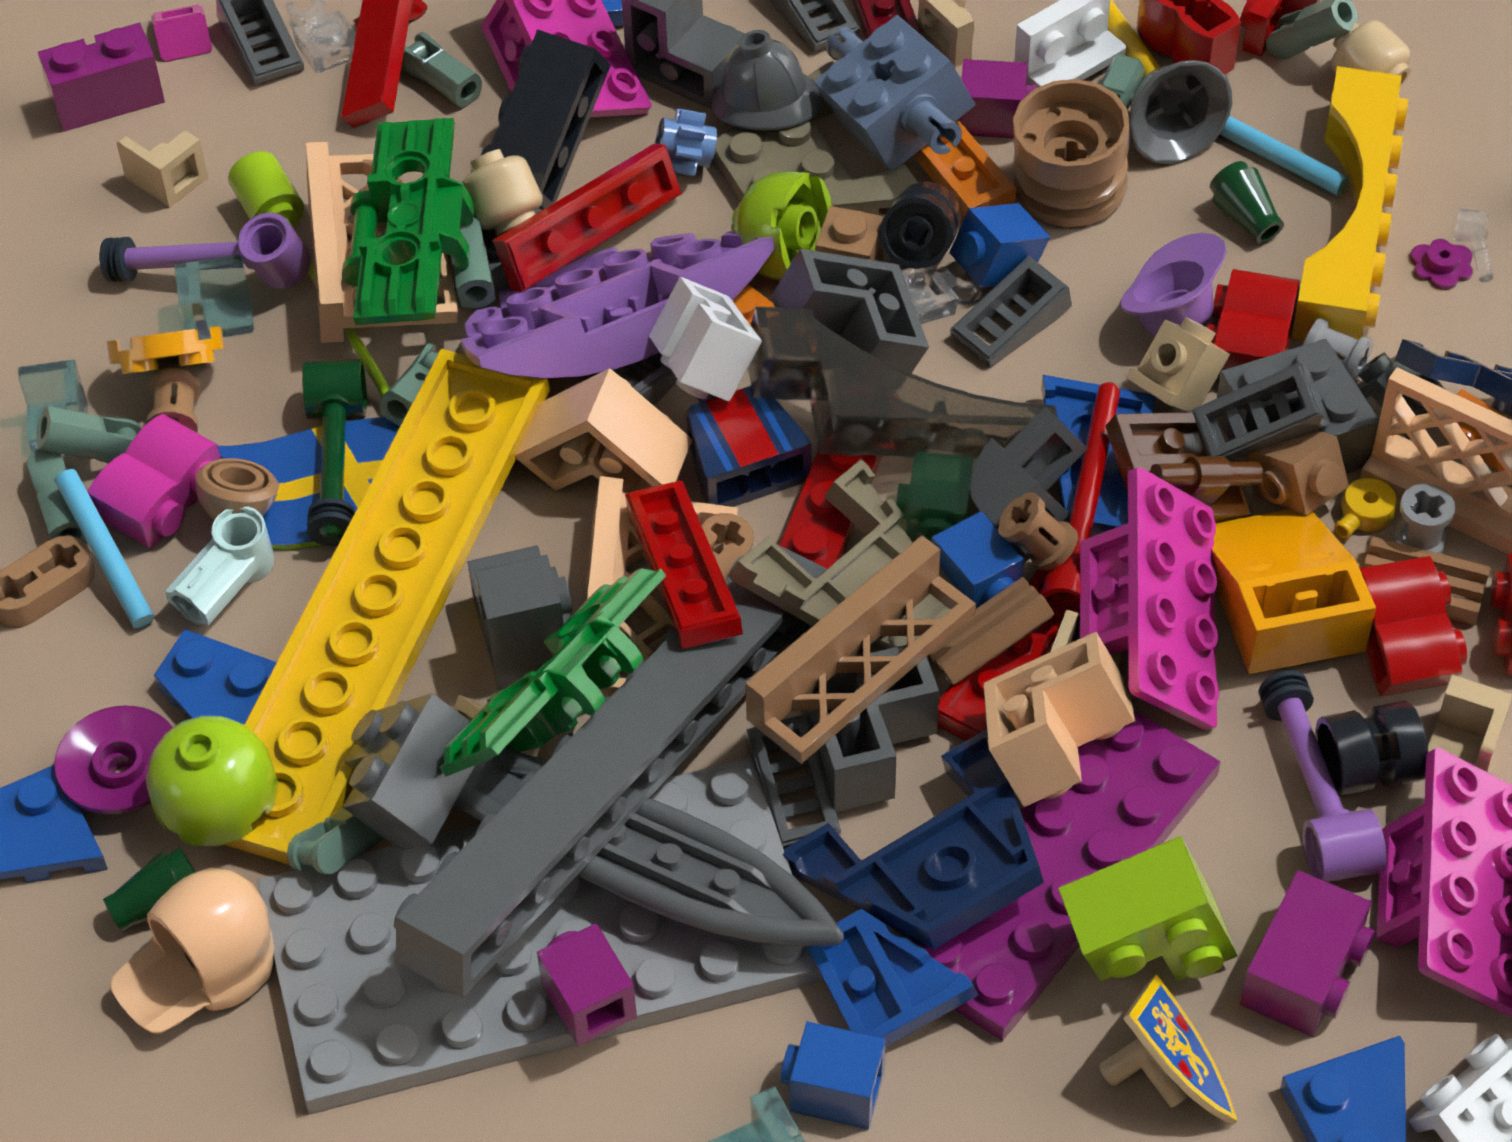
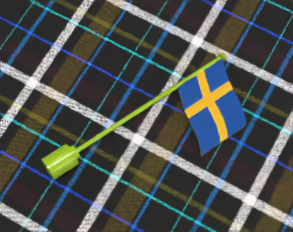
M266 151L249 153L240 158L230 169L228 183L249 219L262 213H277L283 216L294 229L304 213V203L279 161L272 153ZM311 258L307 273L316 286L314 261ZM343 328L345 336L359 359L362 358L366 371L383 397L390 388L355 329ZM384 417L346 421L344 501L351 504L355 512L400 426ZM322 426L265 442L218 446L221 459L236 458L257 463L265 467L277 479L279 489L276 499L270 510L263 516L273 550L322 546L312 541L307 534L308 508L311 504L320 500Z

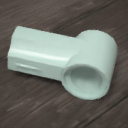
M244 507L239 508L245 511L243 513L232 514L234 509H226L220 513L212 524L211 533L213 538L165 591L169 603L185 619L199 627L201 624L209 625L246 583L261 580L269 574L274 566L275 555L263 516L256 509Z

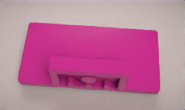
M496 0L481 24V28L511 92L519 76L518 64L522 51L528 44H532L538 29L596 48L611 65L590 117L647 114L652 106L601 0Z
M1138 467L1128 471V523L1080 541V639L1097 632L1110 655L1129 649V691L1132 695L1202 730L1212 729L1217 726V702L1219 699V688L1216 680L1218 632L1215 626L1217 577L1214 571V558L1211 550L1214 546V535L1216 532L1213 510L1196 498L1147 470Z
M1437 747L1426 754L1424 804L1382 829L1386 846V867L1379 875L1376 939L1399 948L1419 937L1418 969L1421 974L1512 1018V785Z

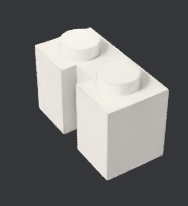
M679 277L649 335L656 348L662 354L661 362L670 368L677 377L676 384L678 387L700 399H707L708 395L711 394L729 402L762 342L729 296L683 277Z

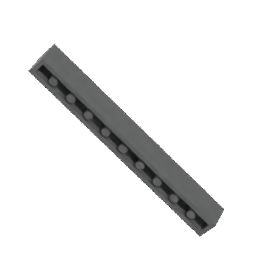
M779 546L812 577L818 578L827 570V568ZM743 556L739 557V558L736 560V562L733 564V566H732L730 572L732 571V569L734 568V566L736 565V563H737ZM727 577L725 582L740 614L743 635L682 649L672 626L665 634L661 646L646 661L643 660L633 673L628 674L625 683L611 697L604 696L605 703L594 715H590L587 722L574 735L569 733L561 739L553 756L537 773L530 772L522 779L515 795L499 812L492 811L483 819L476 835L459 853L452 852L443 860L436 876L419 894L413 893L402 902L394 918L397 962L463 999L746 694L745 683L788 648L810 624Z

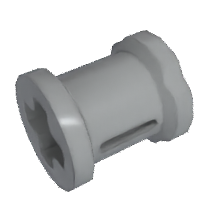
M1320 318L1317 319L1308 332L1303 345L1326 338L1332 349L1337 352L1336 355L1355 384H1357L1360 380L1357 373L1368 363L1372 353L1373 339L1363 336L1360 340L1330 329L1329 322Z
M1425 483L1414 485L1407 489L1401 497L1400 513L1403 519L1397 523L1392 541L1442 554L1447 539L1444 527L1449 525L1454 517L1455 502L1452 496L1439 486Z

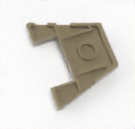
M831 61L824 64L808 76L815 81L830 69L834 62ZM825 99L817 115L791 128L760 131L734 126L717 138L713 162L739 202L754 182L770 173L805 172L810 173L809 176H818L825 182L831 196L832 206L879 215V208L891 207L901 191L911 184L918 182L905 163L901 164L893 172L884 169L853 180L812 121L833 114Z
M860 460L833 482L824 497L867 535L818 578L812 577L774 541L766 537L736 563L728 577L749 591L814 626L913 542L898 523L903 517V513L892 498L883 502L870 484L875 474L863 460ZM939 566V576L955 587L941 566ZM929 594L913 608V619H941L951 609ZM906 615L903 616L900 620H906ZM880 636L870 644V653L907 645V636Z

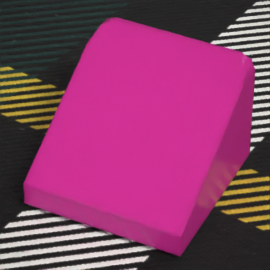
M199 4L156 12L151 16L162 60L170 61L205 54L212 50L205 14L202 6H199Z

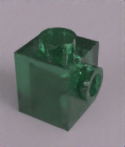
M915 451L910 484L899 483L896 505L903 513L901 519H906V534L912 542L923 536L932 543L933 536L969 517L971 502L970 486L974 457Z

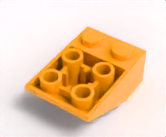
M1287 509L1216 523L1214 546L1211 548L1214 558V571L1217 577L1216 592L1248 674L1366 652L1376 606L1355 558L1313 511L1308 515H1303Z

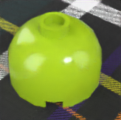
M805 172L770 173L758 179L748 188L732 215L731 229L741 236L742 245L754 241V237H773L775 249L758 271L763 277L780 282L800 249L815 251V245L829 207L832 206L831 196L825 182L820 177L809 176L810 173Z
M202 715L182 721L169 730L150 755L146 773L147 790L157 821L165 829L167 827L170 831L177 833L181 841L193 846H220L242 839L253 831L251 824L260 818L264 810H266L268 815L275 805L278 780L268 749L248 726L223 716Z

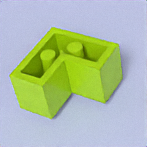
M1182 836L1058 888L1082 953L1100 981L1110 977L1123 978L1140 971L1146 965V962L1160 956L1164 958L1177 982L1188 977L1201 978L1211 975L1219 970L1224 962L1238 957L1214 896Z

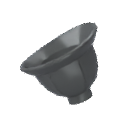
M764 30L749 31L740 37L738 41L739 47L735 49L726 63L722 84L716 89L712 97V109L718 118L735 127L764 131L786 129L800 125L812 119L820 112L824 104L822 94L813 82L814 80L803 73L795 54L785 44L772 40L769 33Z
M1196 60L1180 61L1151 71L1139 84L1132 101L1129 125L1130 137L1135 149L1144 158L1159 164L1180 163L1204 151L1224 129L1230 116L1233 101L1232 89L1228 78L1215 66Z

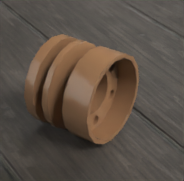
M1080 79L1058 80L1035 88L1019 103L1013 117V145L1015 153L1013 163L1016 198L1021 206L1039 221L1063 228L1088 226L1107 218L1121 205L1128 183L1127 153L1129 151L1130 125L1127 108L1114 92L1094 82Z

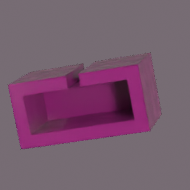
M140 22L94 35L96 43L86 45L83 38L37 52L49 96L63 132L165 102L155 57Z
M1297 870L1247 970L1240 1005L1314 1037L1324 1015L1336 1019L1351 984L1350 981L1342 978L1348 964L1351 963L1360 967L1368 953L1375 934V930L1365 926L1372 901Z

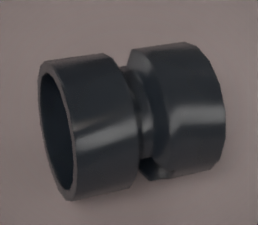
M925 181L911 184L899 193L882 219L880 229L883 248L892 260L903 267L921 269L931 267L943 259L960 230L962 219L959 202L952 192L940 184Z
M1404 700L1373 706L1368 710L1366 718L1353 710L1322 716L1317 720L1315 737L1339 797L1369 792L1375 788L1377 780H1380L1387 787H1394L1425 779L1426 754L1428 753L1427 739L1421 719L1412 703Z

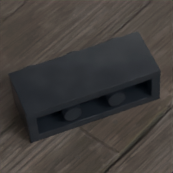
M537 29L532 44H528L520 56L518 64L519 76L512 94H508L501 103L498 114L499 126L492 144H488L483 149L481 156L500 149L504 158L513 155L523 157L527 161L543 196V202L539 209L543 210L554 204L558 199L611 65L596 48Z

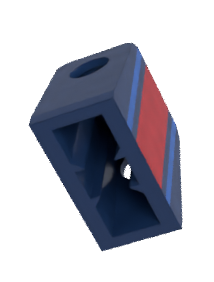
M754 384L736 390L730 402L709 394L707 399L697 398L699 403L691 405L686 410L687 434L693 439L689 449L705 503L735 507L805 483L812 467V443L765 386Z

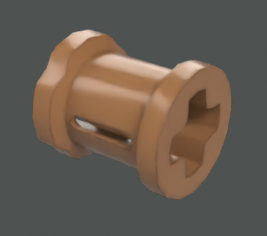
M178 368L163 369L159 373L152 375L148 391L153 399V410L148 414L146 424L155 417L164 414L169 418H176L178 423L197 433L199 423L193 412L194 402L198 400L201 392L199 379L191 375L189 371ZM174 384L177 385V396L171 395V387Z
M1028 492L1012 500L999 518L998 533L1008 542H1018L1030 553L1031 562L1042 571H1050L1057 565L1063 564L1071 556L1077 545V530L1068 522H1058L1045 511V502L1035 493ZM1022 518L1026 522L1024 524L1019 523V519ZM1050 541H1057V545L1054 546Z

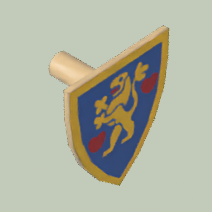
M1154 975L1123 1018L1137 1036V1039L1099 1064L1103 1077L1110 1085L1116 1086L1142 1069L1170 1108L1178 1105L1189 1096L1212 1115L1233 1125L1238 1120L1227 1088L1212 1056L1176 999L1158 975Z

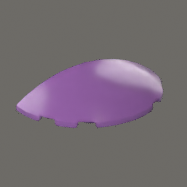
M728 231L721 236L720 244V241L717 239L696 240L694 234L687 233L655 238L650 243L651 252H646L643 249H629L618 252L617 248L612 247L579 257L523 292L512 291L510 287L501 291L499 294L500 308L487 307L477 309L465 323L467 338L461 339L465 354L474 364L481 368L510 375L539 378L584 376L600 373L609 368L614 370L644 360L659 352L649 335L679 277L727 295L733 300L758 273L775 249L773 237H754V241L742 245L741 236L737 235L735 231Z

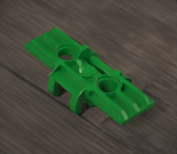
M454 118L377 124L372 172L367 177L369 191H360L353 195L351 199L350 212L355 218L350 257L344 261L342 267L343 280L349 285L357 287L353 316L355 325L435 319L442 253L449 254L454 258L457 269L465 270L469 267L470 248L460 231V223L463 225L473 223L474 202L464 183L450 178L455 130ZM413 171L423 173L422 177L410 183L397 182V179L405 173ZM377 222H387L386 234L375 238Z
M640 568L630 577L622 576L612 585L604 584L600 586L555 633L550 634L545 639V645L554 656L544 663L537 672L531 671L526 673L523 678L507 688L493 693L488 698V703L444 748V763L439 767L442 773L447 777L488 761L498 755L505 747L517 752L542 747L555 736L571 731L579 723L576 719L583 711L587 715H594L605 703V697L600 690L614 685L620 678L618 673L621 670L631 674L643 662V656L639 649L618 627L666 577L662 569L653 571Z

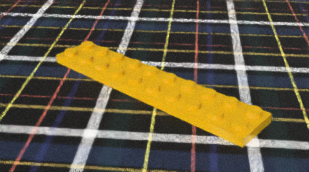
M445 349L440 350L244 724L262 740L269 751L278 780L275 805L268 815L266 810H264L260 818L251 824L252 832L242 839L223 845L290 865L287 850L291 839L296 834L320 822H324L326 818L342 809L353 790L349 782L354 770L344 763L355 744L351 740L353 730L369 711L395 705L516 460L515 455L541 402L545 401L550 391L548 378L510 375L481 368L464 354Z

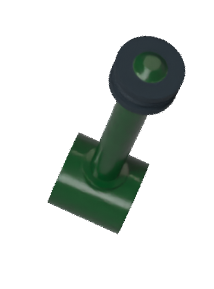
M362 358L303 363L302 386L307 419L322 418L320 500L314 502L308 508L307 534L312 541L323 546H338L355 514L353 506L344 501L345 430L348 417L366 416L367 387Z

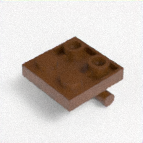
M1193 413L1115 414L1105 425L1127 494L1128 471L1141 467L1211 507L1215 523L1245 518L1250 515L1241 486L1259 485L1263 478L1261 464L1257 461L1232 462V460H1227L1223 456H1209Z

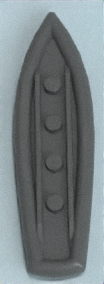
M505 747L492 759L475 765L454 806L482 822L492 811L499 812L515 795L522 779L530 772L537 773L547 761ZM651 798L638 809L577 875L647 910L714 934L758 943L788 946H837L844 939L843 931L823 905L794 876L765 854L714 825Z

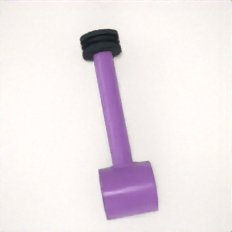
M262 213L251 218L243 226L238 242L136 247L130 237L105 238L100 246L99 261L102 274L108 282L133 281L139 269L245 264L248 269H254L266 285L282 289L291 287L304 278L310 267L311 256L303 241L283 216L277 213Z
M1287 670L1268 677L1262 682L1258 690L1264 710L1270 719L1283 721L1319 816L1316 819L1306 820L1303 825V845L1311 875L1325 882H1333L1382 873L1386 867V846L1381 825L1376 814L1371 809L1355 812L1343 809L1306 714L1314 702V697L1305 675L1299 671Z

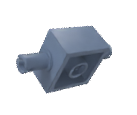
M896 15L889 22L877 28L864 42L851 29L846 27L836 30L846 41L845 43H841L833 34L829 36L826 42V51L836 62L813 82L840 125L890 172H893L926 144L937 154L951 152L948 146L940 140L943 137L953 147L959 144L962 131L955 121L976 104L952 62L901 17Z

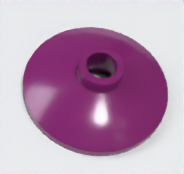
M114 706L89 714L71 727L61 740L56 751L54 767L61 790L77 806L100 814L127 813L150 804L151 801L146 784L149 758L165 733L171 730L173 726L158 713L138 706ZM120 768H129L123 772L115 773Z

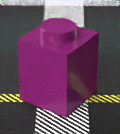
M963 59L961 80L976 105L961 116L958 121L961 122L972 136L1013 138V117L1018 105L1036 88V85H1026L1027 63Z
M597 923L579 932L568 931L560 934L547 947L537 951L541 985L577 1047L637 1018L634 984Z

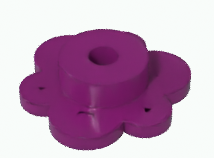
M1435 239L1431 242V245L1421 244L1412 249L1411 261L1416 265L1415 276L1420 280H1430L1438 289H1453L1458 284V280L1467 281L1472 277L1473 268L1470 264L1473 254L1466 246L1454 245L1445 239Z

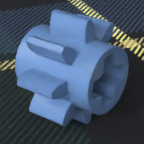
M676 109L675 120L662 118L659 123L655 144L666 145L674 172L677 174L695 176L697 166L710 167L716 148L717 129L716 127L704 125L706 113Z

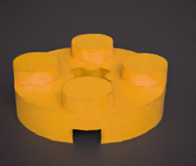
M221 326L209 327L211 339L199 340L196 329L130 338L131 350L124 351L120 349L119 340L107 341L110 364L120 363L122 374L157 370V358L178 355L180 366L215 362L214 350L225 349Z

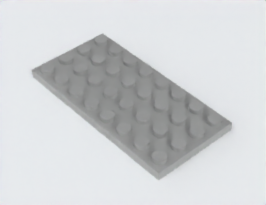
M752 757L669 777L651 795V799L684 811L728 832L765 854L792 875L788 861L782 855L784 849ZM480 824L438 834L432 844L401 850L394 845L359 854L333 874H322L313 868L307 872L293 870L257 879L260 895L268 907L269 923L274 944L273 955L309 1114L576 1045L541 985L537 951L547 947L560 934L568 931L579 932L595 923L598 924L634 984L637 1018L593 1040L824 981L807 946L758 943L707 932L668 919L576 876L462 999L397 962L394 918L402 902L413 893L419 894L436 876L443 860L452 852L459 853L476 835Z

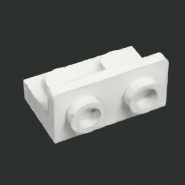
M1059 0L1017 24L1014 62L1027 63L1026 82L1029 85H1036V88L1052 81L1084 80L1110 65L1112 59L1117 54L1125 55L1126 45L1107 30L1110 0Z
M1495 1034L1479 1043L1466 1055L1465 1058L1470 1066L1459 1076L1448 1075L1437 1081L1421 1095L1420 1099L1425 1106L1408 1121L1417 1133L1435 1129L1444 1142H1512V1038L1502 1040L1499 1034Z

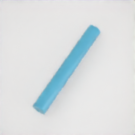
M1229 116L1224 129L1219 134L1337 196L1343 193L1348 184V176Z
M68 469L59 473L55 477L54 482L133 628L146 626L154 620L155 616L75 469Z

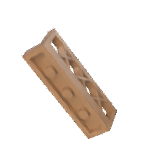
M920 536L745 683L746 719L802 764L975 615L976 603L939 576L940 549L925 537ZM929 594L951 609L941 619H913V608ZM906 615V620H900L903 616ZM880 636H907V648L899 655L870 656V644ZM836 673H863L864 685L854 693L826 694V682ZM817 689H819V694H813ZM794 710H820V722L801 738L781 722L784 717ZM827 710H833L830 714L827 715Z

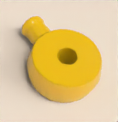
M1361 478L1353 481L1342 495L1341 510L1343 518L1335 523V532L1341 538L1348 539L1356 529L1365 532H1375L1387 527L1397 512V498L1394 490L1384 481L1375 478Z

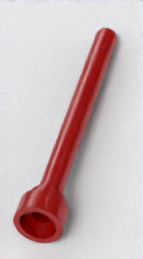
M1112 382L1102 383L1096 393L1085 445L1088 449L1083 454L1069 524L1078 533L1077 545L1071 556L1063 564L1057 565L1053 571L1046 575L1041 595L1046 599L1054 612V616L1061 618L1064 617L1066 610L1079 613L1078 617H1080V541L1091 537L1110 446L1105 425L1117 412L1120 390Z

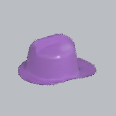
M1196 233L1185 235L1164 245L1148 259L1131 287L1121 298L1122 310L1129 314L1137 315L1144 329L1154 336L1158 333L1165 319L1181 325L1185 317L1201 325L1211 317L1214 309L1212 280L1220 269L1227 252L1224 241L1215 234Z

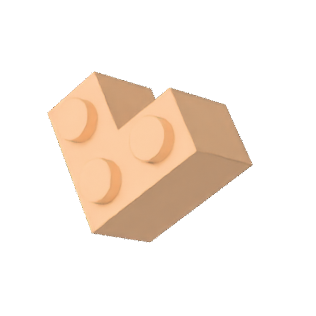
M609 368L541 402L515 458L555 491L592 474L598 480L600 476L623 479L622 492L629 493L675 482L693 439L675 425L667 415L660 412L632 388L625 379Z
M1097 632L1091 633L984 683L989 750L1024 807L1041 799L1059 797L1067 792L1071 786L1082 782L1078 747L1094 739L1110 738L1120 732L1124 726L1135 722L1129 687Z

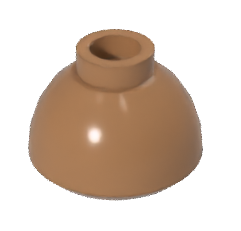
M225 458L211 461L199 468L195 476L198 500L204 511L214 521L226 509H234L232 514L245 512L239 509L244 507L256 509L264 516L273 505L279 489V483L270 471L257 463L243 459Z

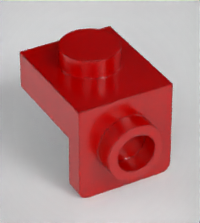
M1247 0L1240 17V26L1245 28L1242 50L1262 57L1267 49L1266 39L1269 34L1277 30V22L1283 15L1303 10V8L1320 0Z

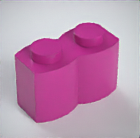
M161 414L152 419L139 431L125 453L113 459L102 469L87 492L103 522L150 548L157 544L164 536L169 537L173 535L183 522L186 508L198 501L195 488L196 472L207 463L221 459L218 446L213 441Z

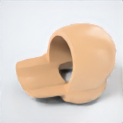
M208 868L184 877L173 885L148 912L147 921L153 934L149 945L125 963L112 976L110 987L126 1013L140 1027L152 1034L163 1033L177 1026L204 1007L210 1011H218L238 1005L252 996L270 978L275 965L273 955L274 944L267 905L254 884L235 871ZM187 955H188V957L190 958V960L192 961V963H193V965L195 966L196 970H195V969L192 967V965L188 962V960H187V958H186Z

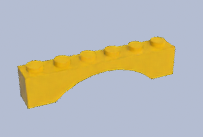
M1337 66L1324 143L1339 159L1349 177L1355 199V211L1345 227L1325 247L1305 259L1291 339L1305 341L1308 332L1319 318L1329 322L1330 329L1358 340L1362 337L1363 327L1375 328L1380 294L1370 293V286L1381 287L1386 254L1376 252V246H1387L1392 214L1382 212V206H1393L1398 178L1397 174L1387 172L1388 168L1398 169L1403 144V136L1393 135L1394 130H1404L1409 99L1399 98L1402 75Z

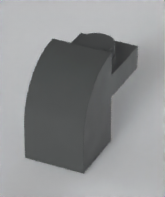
M1044 407L1004 449L993 438L987 443L978 456L972 471L970 481L972 499L978 509L997 528H999V518L1010 502L1028 492L1037 494L1045 502V511L1058 522L1063 521L1070 513L1047 490L1088 448L1047 407ZM1022 518L1019 519V523L1024 524L1026 522ZM1018 542L1014 543L1027 556L1030 555V553L1022 545H1020Z

